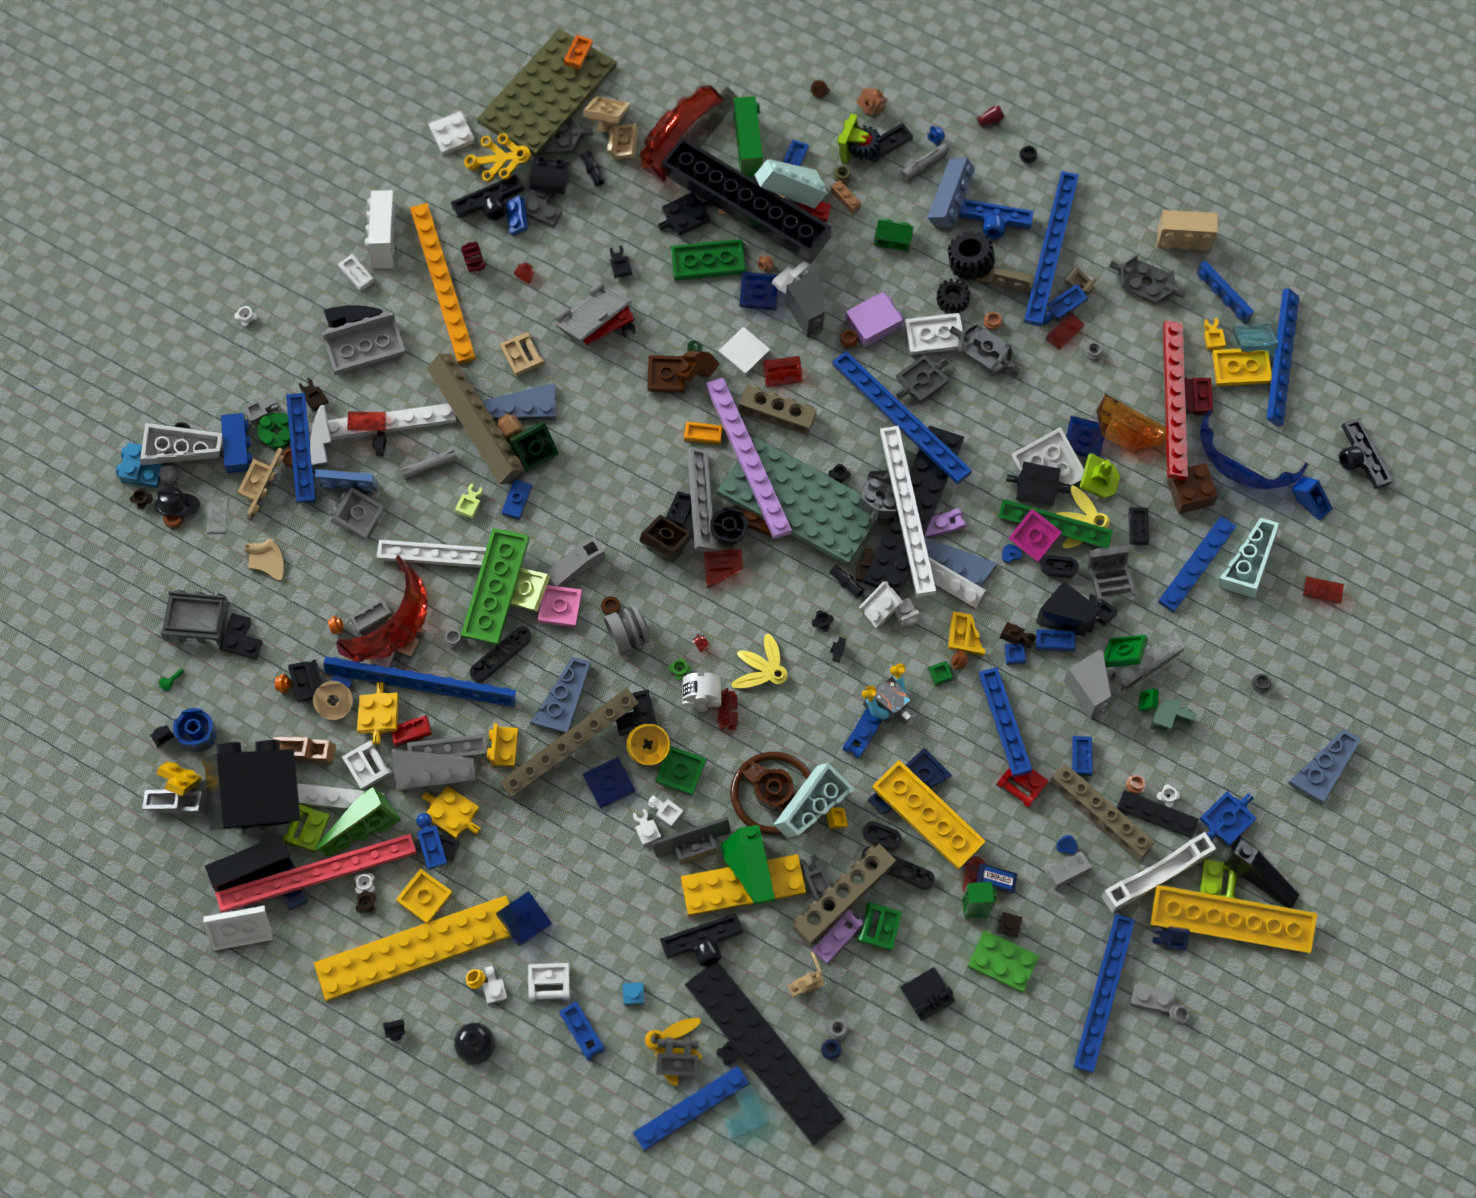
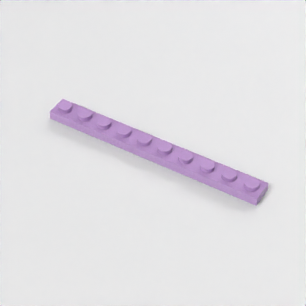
M724 378L706 382L705 387L773 539L791 534L792 529Z

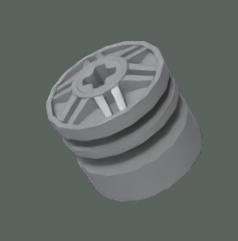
M636 605L630 606L631 615L626 608L623 609V619L620 618L617 612L604 616L608 634L618 654L631 650L630 640H633L637 647L641 646L639 637L644 644L650 641L647 624Z

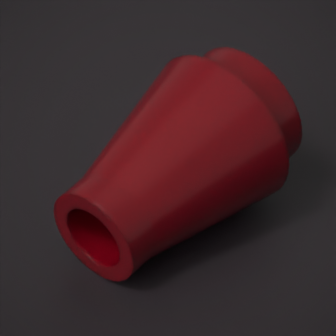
M999 105L996 107L992 106L981 116L977 117L979 126L983 127L1001 122L1004 119V114Z

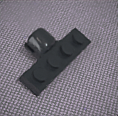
M515 174L508 180L503 179L450 203L458 219L482 210L488 219L497 221L502 219L507 212L503 200L524 191V188Z
M1360 418L1344 422L1341 427L1351 447L1344 448L1339 453V462L1342 468L1346 470L1363 468L1374 489L1390 485L1393 480Z
M734 913L661 938L660 943L666 959L687 952H694L699 965L707 967L714 962L716 964L721 960L718 942L743 934V930L737 914Z

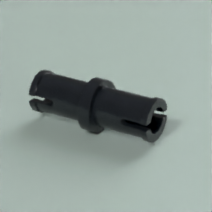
M590 150L587 153L584 151L580 157L586 166L587 174H590L596 187L603 185L605 179L599 170V164L595 162Z
M838 564L832 567L829 574L841 583L840 586L842 588H846L855 598L860 597L864 593L865 589L853 580L854 577L851 574L848 575Z

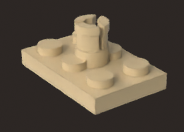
M595 96L584 109L583 117H588L591 121H599L597 130L608 133L611 125L618 124L629 111L630 103Z

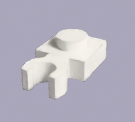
M644 808L642 809L644 816L638 818L636 813H633V819L639 824L635 827L642 845L646 846L653 841L661 839V835L654 820L648 821V812Z

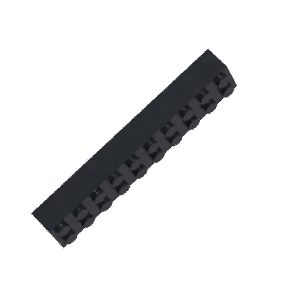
M681 137L661 162L663 175L810 264L831 238L830 225L780 195L760 187L759 183L683 137Z

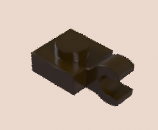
M864 549L863 561H857L855 581L864 582L872 563V549Z

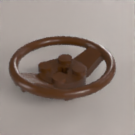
M764 752L745 761L735 773L730 790L731 802L734 811L747 826L759 825L760 832L763 834L779 835L783 833L776 827L756 823L743 811L738 797V789L742 777L744 776L754 786L755 798L761 806L771 811L780 810L783 812L795 796L791 776L780 768L767 769L756 763L770 759L786 761L797 767L806 780L811 772L803 762L792 755L783 752ZM773 786L774 788L777 786V792L770 791V787Z

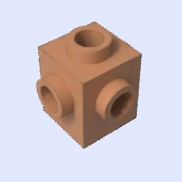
M869 87L864 88L856 104L863 108L862 111L871 116L882 113L888 99L883 96L884 93L882 91Z

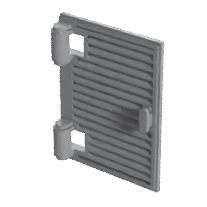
M599 282L589 289L590 295L571 310L565 308L558 313L554 324L578 340L583 341L632 301ZM600 290L604 292L600 297L596 296V293ZM567 316L571 318L566 323L562 321Z

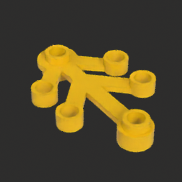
M501 133L497 138L498 142L503 146L506 145L513 151L505 153L493 143L489 136H484L481 138V144L485 148H489L496 155L483 157L469 155L465 158L464 164L469 170L475 171L482 164L495 163L490 170L483 172L482 178L486 182H492L494 176L499 171V176L504 180H508L519 164L527 163L530 160V150L526 146H516L505 133ZM506 137V140L502 142V138ZM512 160L507 168L501 169L506 161Z

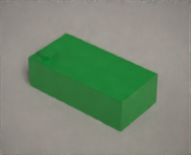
M755 96L734 98V125L740 172L748 177H755V174L763 165L758 123L760 104L756 103Z

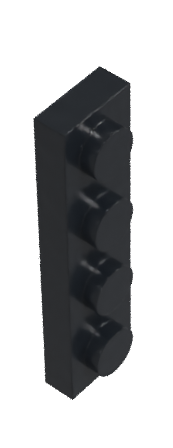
M1125 790L1117 807L1121 812L1192 838L1199 818Z

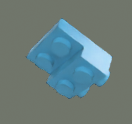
M127 443V447H123L121 451L122 464H118L116 468V475H118L121 483L158 488L161 479L159 476L160 468L164 467L165 463L141 465L142 445Z

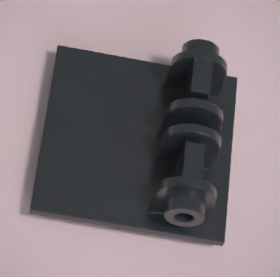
M935 967L900 987L921 1022L956 1001L952 996L953 991L950 987L947 988Z

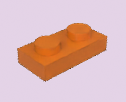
M576 34L564 59V65L581 70L593 45V40Z

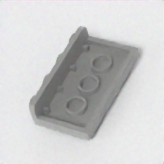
M383 312L378 316L366 317L361 321L349 322L343 326L328 328L322 332L335 375L406 354L393 312Z

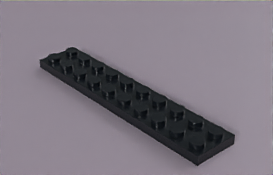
M929 425L928 429L958 457L964 442V436ZM919 449L909 474L925 537L949 476ZM896 511L894 517L890 518L864 579V584L878 588L882 582L887 581L888 586L893 588L897 595L900 596L911 569L898 511Z
M714 962L685 984L687 990L727 1040L732 1043L743 1060L812 1146L845 1120L719 962L716 964Z

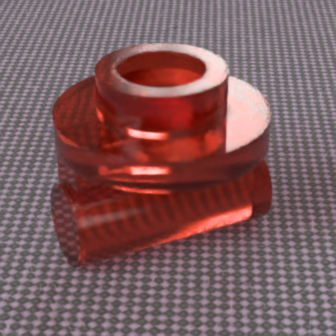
M524 262L523 264H518L513 274L529 284L535 271L532 265Z

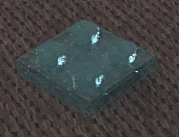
M1270 323L1233 326V334L1241 352L1278 349L1279 343Z

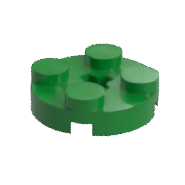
M272 413L260 419L257 432L263 445L273 450H278V448L284 449L289 445L288 414ZM275 428L282 429L277 435L272 432Z

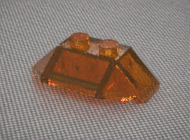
M1104 394L1096 409L1101 436L1132 453L1162 445L1166 437L1165 426L1115 398Z

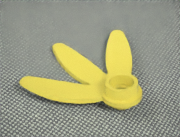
M1071 486L1070 491L1076 504L1086 515L1072 512H1059L1055 514L1097 525V522L1102 520L1104 523L1100 527L1108 528L1110 524L1108 516L1103 513H1097L1089 497L1076 486ZM1067 538L1062 547L1070 549L1084 542Z
M766 634L764 637V647L768 661L755 653L738 651L737 655L741 660L762 672L750 673L736 679L731 684L733 688H750L766 683L769 680L773 684L778 685L786 681L787 671L784 667L780 666L779 648L775 639L770 634ZM780 672L781 676L776 677L774 673Z

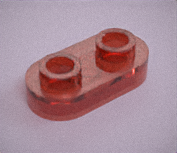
M974 856L966 862L962 882L963 892H965L968 883H976L979 864H986L981 857ZM972 865L977 867V871L972 869Z

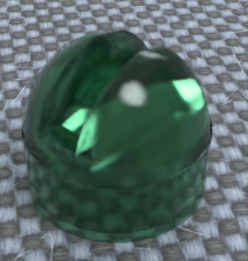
M692 340L688 343L687 350L703 351V344L698 340Z

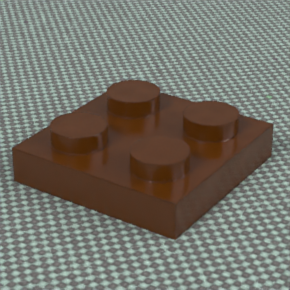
M649 355L647 392L684 393L685 381L679 380L676 376L681 365L686 362L682 356Z

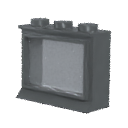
M183 590L169 591L163 629L160 633L164 641H169V636L177 637L181 642H186L187 638H195L201 644H205L206 640H215L217 645L220 646L224 636L229 608L227 597L220 593L207 595L198 591L194 593H187Z

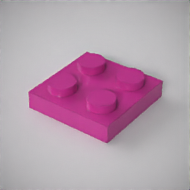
M1031 509L1008 539L1039 562L1062 532L1034 509Z

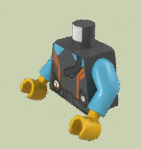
M899 663L890 668L891 674L895 675L894 678H889L877 689L874 686H867L866 690L861 694L866 699L863 705L870 710L871 715L882 719L886 723L891 722L897 717L905 724L912 717L905 710L911 701L905 689L903 676H901L905 672V666L903 663Z

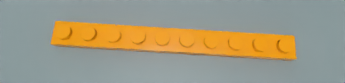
M428 203L410 207L457 363L459 365L476 360Z

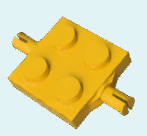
M383 682L376 683V693L359 696L357 731L359 734H373L372 744L376 746L381 744V734L397 731L399 694L384 693L385 683Z
M449 786L436 798L427 791L423 794L422 799L431 804L426 813L432 817V824L454 839H457L467 828L476 835L480 832L481 827L472 822L473 817L479 811V806Z

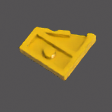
M953 611L951 613L947 649L961 650L964 653L984 656L985 648H982L980 643V635L975 628L972 615Z

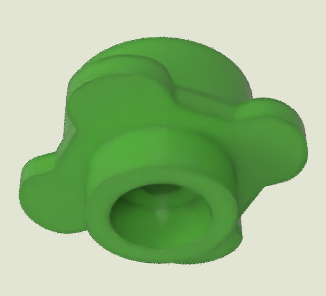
M678 658L668 667L669 672L675 675L676 680H682L683 676L691 673V667L687 666L683 658Z

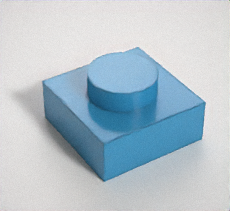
M643 982L623 983L624 1005L644 1004Z

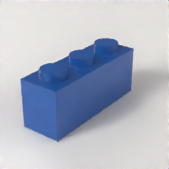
M244 413L221 415L226 471L228 474L246 472L253 461L252 453H249L248 447H251V438L247 436V430H250L249 419H245Z

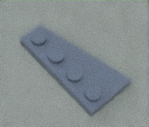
M551 383L483 400V403L494 421H497L505 414L515 415L519 420L556 419V385Z
M924 537L928 557L980 587L997 566V563Z
M576 657L570 659L559 676L557 683L550 690L548 697L539 707V711L530 721L531 725L563 734L570 730L591 666L590 661Z
M1343 729L1288 784L1323 804L1361 739Z

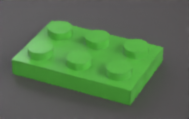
M984 930L967 968L1023 993L1039 955Z

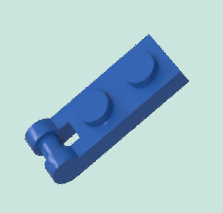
M866 708L842 750L847 753L849 751L855 754L854 757L860 759L883 720L872 716L870 710ZM857 742L860 744L859 748L854 746L853 743Z
M577 1001L559 1011L560 1016L587 1061L593 1059L595 1054H601L606 1051ZM593 1041L595 1046L588 1049L586 1044Z

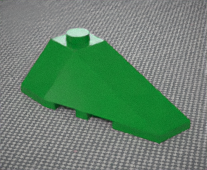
M759 825L739 828L721 844L724 862L732 869L734 876L742 883L744 890L755 905L775 901Z

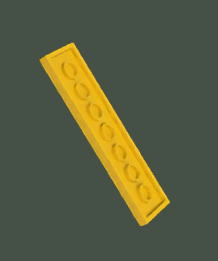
M1156 885L1150 925L1169 928V926L1189 929V932L1311 953L1317 913Z

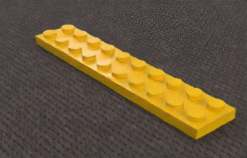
M503 896L313 963L325 1001L327 1002L518 935L519 931L507 896Z

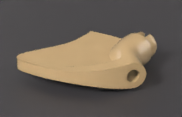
M269 538L264 543L245 544V553H250L248 569L260 570L279 582L283 580V557L280 549L272 539Z

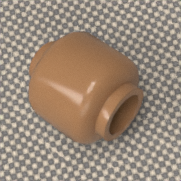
M505 414L497 420V427L502 431L507 441L523 432L524 428L515 415Z

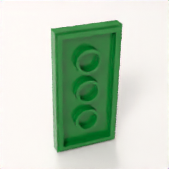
M742 239L670 246L674 281L746 274Z

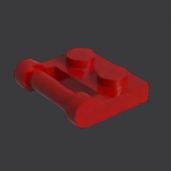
M1008 768L996 785L1006 789L1024 802V806L1029 808L1049 780L1034 769H1032V773L1013 778L1010 768ZM1010 778L1031 793V795L1027 796L1007 780Z

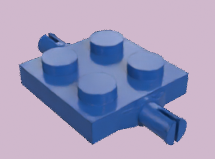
M1227 791L1200 817V820L1209 829L1207 836L1211 841L1217 837L1229 847L1257 819L1247 808V805L1254 800L1253 796L1250 797L1251 794L1247 793L1240 801Z

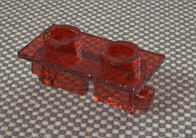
M728 688L721 692V706H719L717 717L720 731L726 727L729 730H736V726H738V712H731V709H738L737 695L735 691H728Z

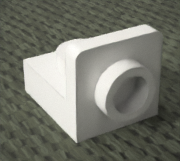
M910 598L902 600L903 603L894 612L901 627L915 624L919 620L920 612L915 610Z

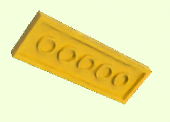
M900 760L871 787L957 870L986 842Z
M798 854L767 860L775 900L806 894ZM730 867L681 876L688 916L754 904L744 890L742 883L734 876V872Z

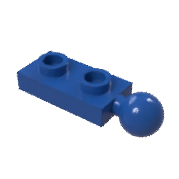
M1078 284L1047 304L1050 310L1045 311L1043 325L1050 323L1052 316L1059 320L1088 300V297Z
M428 813L419 814L416 818V823L423 830L417 831L428 871L448 865L437 827H430L432 817Z

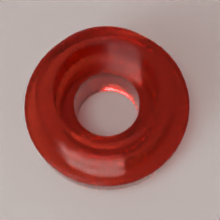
M699 633L696 634L693 641L700 652L703 650L707 651V646L710 645L705 635L700 636Z

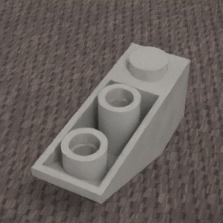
M594 536L575 547L546 573L550 576L554 586H561L604 561V550Z

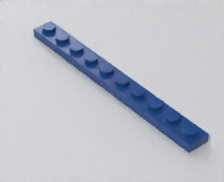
M1061 171L1024 318L1025 324L1042 327L1079 174Z
M847 351L832 361V365L895 426H899V429L957 485L972 474V470Z
M325 657L324 660L325 674L340 675L345 678L373 683L383 682L385 685L509 707H515L516 690L507 687H495L490 684H478L472 681L456 680L451 677L444 678L433 674L399 670L394 667L388 668L376 664L348 661L337 657Z

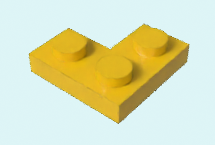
M167 761L158 767L157 775L168 779L165 789L180 796H184L199 785L202 776L196 774L193 770H186L174 762Z

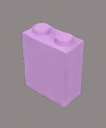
M881 292L846 311L845 321L851 330L858 335V340L862 346L866 348L901 329L903 316L899 310L896 311L892 299L889 296L887 297L884 292Z

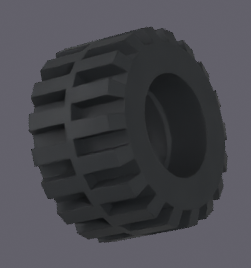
M970 231V233L963 232V235H957L956 239H952L951 244L948 246L950 269L954 275H958V278H965L968 281L969 279H981L984 275H988L990 270H993V264H995L992 241L988 239L987 235H982L981 232L974 233V231Z

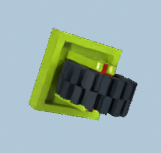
M850 114L849 119L845 120L843 133L839 134L837 139L841 163L848 164L853 154L856 159L859 156V160H863V157L869 160V156L874 158V154L878 155L881 149L879 132L877 133V130L873 129L872 126L867 128L866 125H863L861 129L858 123V115Z

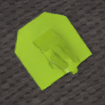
M1092 453L1089 454L1079 488L1102 499L1115 494L1120 480L1116 466L1110 463L1108 459L1104 460Z

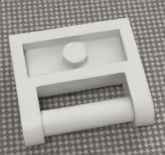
M373 740L342 756L361 791L393 774L376 750V745L372 744ZM364 753H370L380 770L378 773H374Z
M569 963L528 964L529 1002H535L537 999L563 998V1000H570ZM563 985V990L535 991V986Z

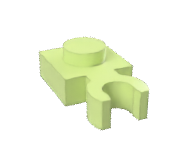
M470 484L468 487L469 494H462L455 508V513L471 519L474 518L480 505V500L477 498H480L483 494L481 487L478 492H473V484Z

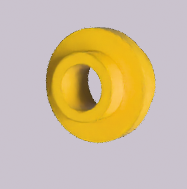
M477 969L469 971L466 975L467 985L471 989L481 987L486 979L485 973Z

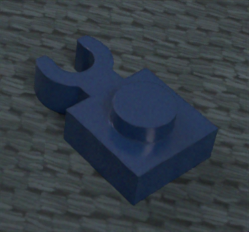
M1169 926L1167 932L1160 927L1154 928V933L1161 935L1159 938L1153 937L1152 941L1154 944L1166 942V948L1187 951L1189 929Z

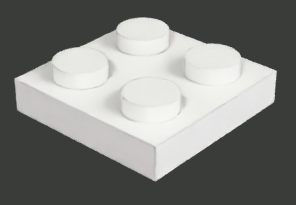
M461 111L428 124L442 155L475 143V139Z

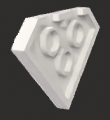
M1061 427L1011 454L1020 471H1022L1023 462L1060 468L1059 482L1073 485L1082 480L1084 469Z

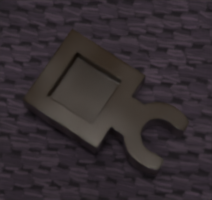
M307 378L309 385L304 387L300 382L299 387L305 393L306 403L314 412L319 409L320 405H326L329 402L320 387L314 388L313 381Z
M1007 622L1001 632L1000 639L1015 645L1022 643L1023 646L1031 649L1037 636L1031 633H1024L1025 629Z

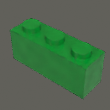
M992 882L967 884L962 898L964 919L989 916L990 911L993 910V905H995V900H997L996 888L992 887Z

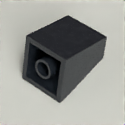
M1063 581L1040 608L1036 623L1056 630L1075 631L1076 635L1085 636L1087 632L1092 633L1098 625L1097 622L1100 619L1098 615L1101 609Z

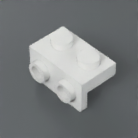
M804 260L794 270L787 267L772 281V284L786 294V285L808 275L809 271L807 269L810 263Z

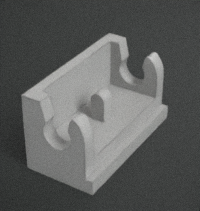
M1078 852L1070 858L1045 869L1044 873L1054 890L1089 873L1092 867L1084 854Z

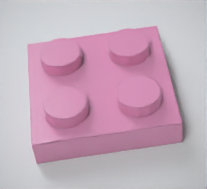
M547 585L540 603L538 623L576 628L582 590Z

